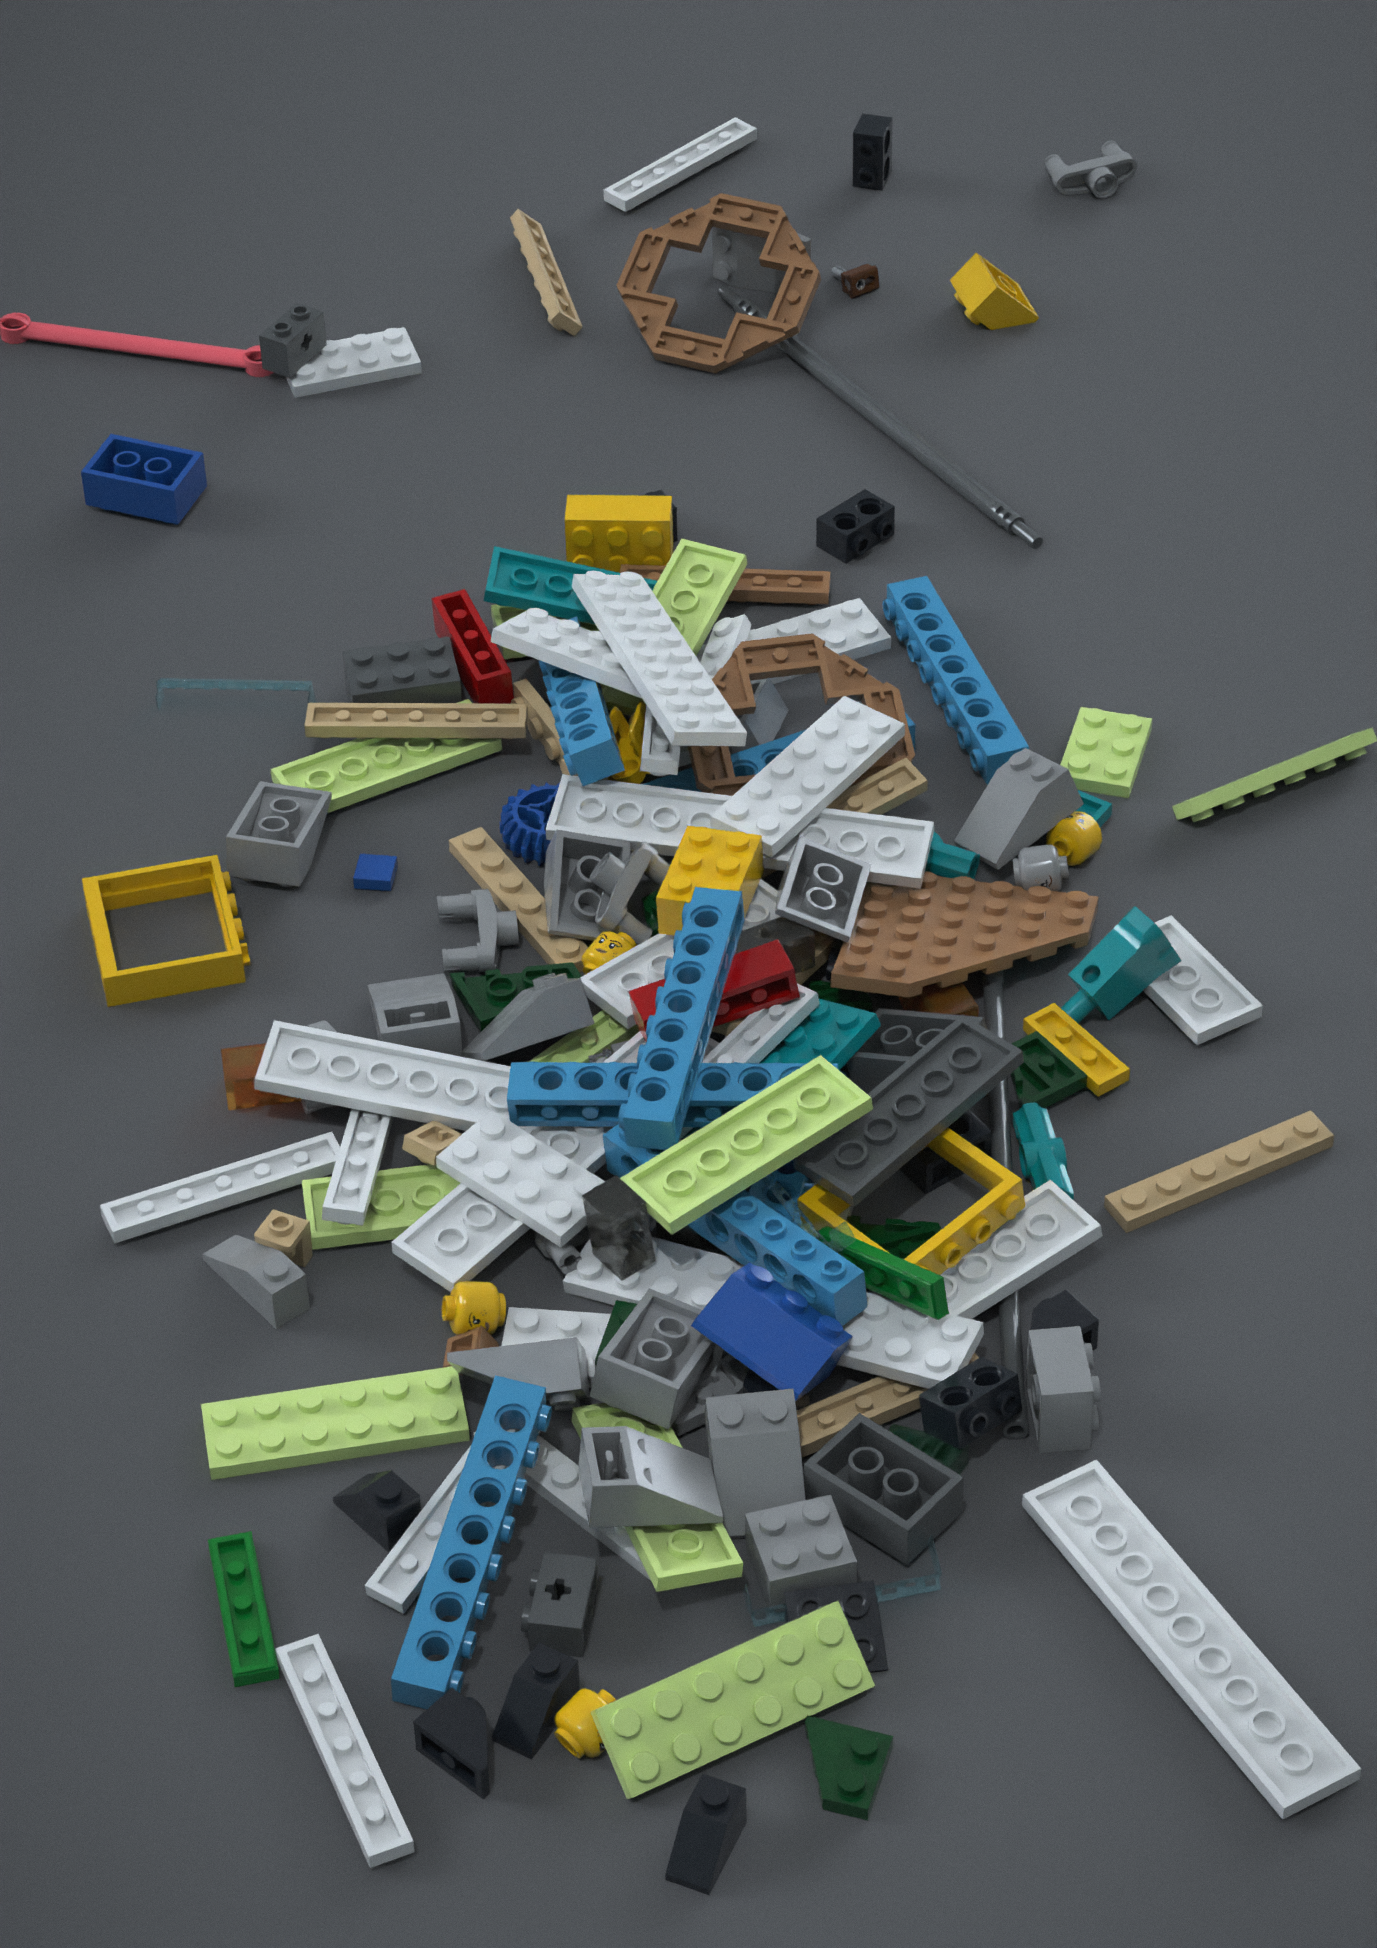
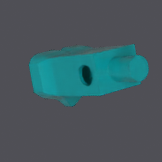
M1134 906L1068 974L1079 991L1061 1009L1077 1023L1084 1019L1094 1008L1110 1020L1159 976L1180 963L1181 959L1162 930L1141 910Z

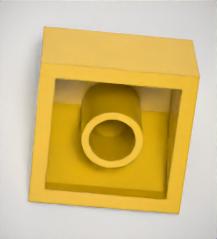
M975 253L950 279L956 290L954 297L966 307L964 313L975 325L982 323L990 330L1034 323L1039 319L1019 284L978 253Z

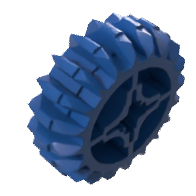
M546 781L545 785L540 787L531 784L528 791L518 789L517 796L508 797V803L502 806L501 821L499 822L500 833L502 834L506 849L512 851L513 857L522 856L525 863L535 860L539 866L545 862L546 850L551 840L546 839V826L560 782L557 785H549Z

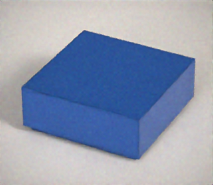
M360 854L353 877L354 888L391 891L398 868L397 856Z

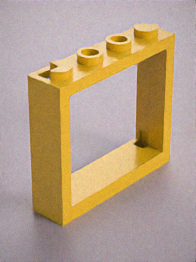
M218 855L82 878L86 909L107 1007L246 982L244 966L251 965L247 943H239V941L244 940L241 918L233 919V916L238 915L235 894H227L228 891H232L229 871H221ZM212 892L226 948L225 952L117 971L105 911Z
M946 1128L925 1147H929L990 1192L904 1259L938 1275H941L948 1268L957 1265L963 1256L978 1244L986 1242L993 1232L1008 1220L1016 1218V1214L1025 1208L1022 1179L950 1128ZM819 1184L814 1185L797 1198L802 1227L815 1237L818 1230L828 1226L887 1252L838 1216L851 1205Z

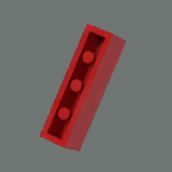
M463 589L431 598L435 632L438 638L449 636L459 676L473 702L479 704H511V700L514 699L511 670L497 645L491 642L492 636L467 591Z
M778 939L734 954L713 1027L800 997L794 967ZM665 979L628 991L634 1019L645 1042H647L646 1028L648 1018L656 1013L655 1000L657 989L659 986L664 987Z

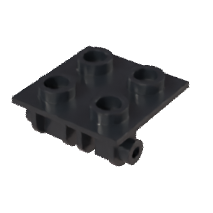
M874 1580L784 1592L787 1609L785 1610L786 1623L832 1602L839 1601L869 1673L888 1670Z

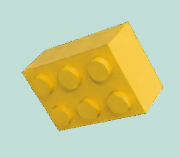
M567 495L565 511L567 562L619 573L621 564L666 566L673 554L672 496Z
M687 826L656 896L659 934L674 936L676 930H682L683 906L685 902H691L695 887L742 891L745 918L764 872L762 835Z

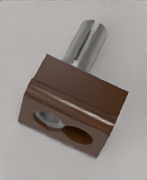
M866 263L848 271L839 266L832 268V276L841 280L842 291L849 294L851 299L880 287L876 265L871 266Z

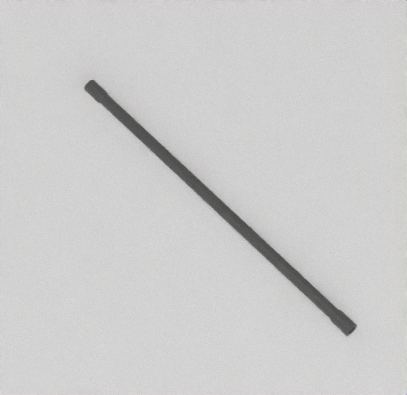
M980 970L987 1030L1006 1040L1003 1001L1004 970L988 975ZM1007 1076L988 1093L990 1130L992 1131L991 1158L1013 1172ZM1018 1289L998 1302L1001 1366L1018 1374L1023 1409L1002 1423L1003 1435L1012 1440L1022 1439L1029 1432L1027 1400L1024 1394Z

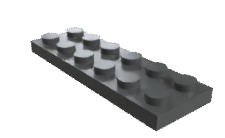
M961 1015L868 1093L872 1098V1111L794 1158V1169L852 1207L857 1206L1024 1063L1023 1051L966 1016Z

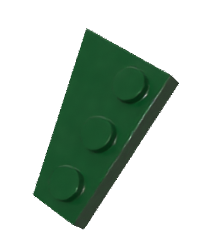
M573 962L526 966L522 973L501 974L500 969L485 970L486 976L465 978L464 972L450 973L453 989L480 1032L522 990L534 987L533 979L555 973V975L566 973L567 978L582 977Z

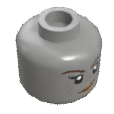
M1053 845L1022 848L1018 858L1013 859L1015 884L1028 891L1033 886H1044L1051 891L1059 892L1062 888V879L1069 878L1067 856H1059L1057 848Z

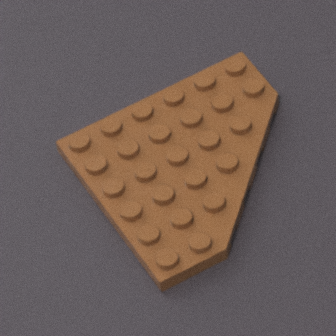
M924 872L921 889L867 882L848 943L843 942L832 970L831 987L909 998L922 994L923 986L937 983L939 987L943 988L967 981L968 973L982 970L983 973L988 975L1011 968L1013 960L1026 957V959L1032 962L1056 955L1057 947L1070 944L1075 949L1088 945L1097 914L1099 897L1089 896L1082 891H1070L1068 893L1051 891L1044 886H1033L1027 891L1022 887L1013 886L1005 881L987 883L975 881L966 876L955 878L940 877L932 872Z

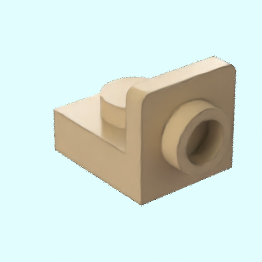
M431 1121L404 1135L402 1149L416 1156L421 1162L435 1166L437 1165L436 1156L462 1134L438 1121Z
M273 1209L254 1233L256 1243L283 1252L294 1264L305 1267L313 1257L310 1221Z

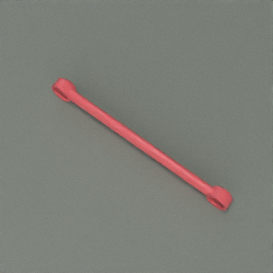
M10 313L0 318V337L2 341L9 344H20L30 339L245 368L246 373L254 377H265L274 373L262 368L260 345L243 350L33 322L28 315L23 313Z

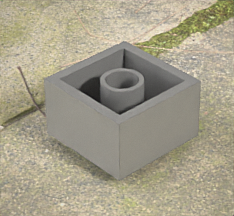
M1080 1326L1028 1330L1026 1393L1038 1453L1090 1449L1091 1433L1099 1429L1098 1411L1093 1403L1100 1402L1101 1400L1100 1382L1098 1375L1091 1376L1090 1369H1093L1094 1366L1091 1343H1084Z
M831 1495L745 1514V1548L770 1616L785 1613V1610H787L784 1592L857 1583V1560Z

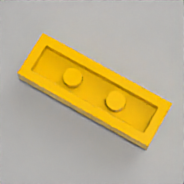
M1055 1003L1023 1019V1031L1028 1035L1038 1031L1087 1075V1088L1099 1097L1129 1081L1130 1068Z

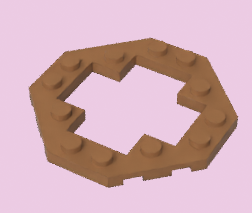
M723 193L710 198L709 204L693 210L691 207L669 218V223L655 230L650 227L640 232L616 285L622 300L655 360L712 373L722 371L798 334L821 281L819 270L810 259L805 246L795 229L792 228L781 206ZM712 227L767 238L759 257L760 265L786 272L767 319L736 312L725 339L670 327L678 308L677 300L651 293L670 248L676 247L701 253Z
M813 633L741 641L727 663L712 678V681L736 716L754 714L756 703L750 680L818 673L825 705L836 704L843 696H846L855 701H861L863 705L904 723L905 736L849 787L904 758H907L911 763L914 760L915 751L899 689L887 681L883 684L867 673V668L844 653L842 656L825 646L824 640ZM687 746L696 787L702 792L733 796L755 776L735 777L728 746Z

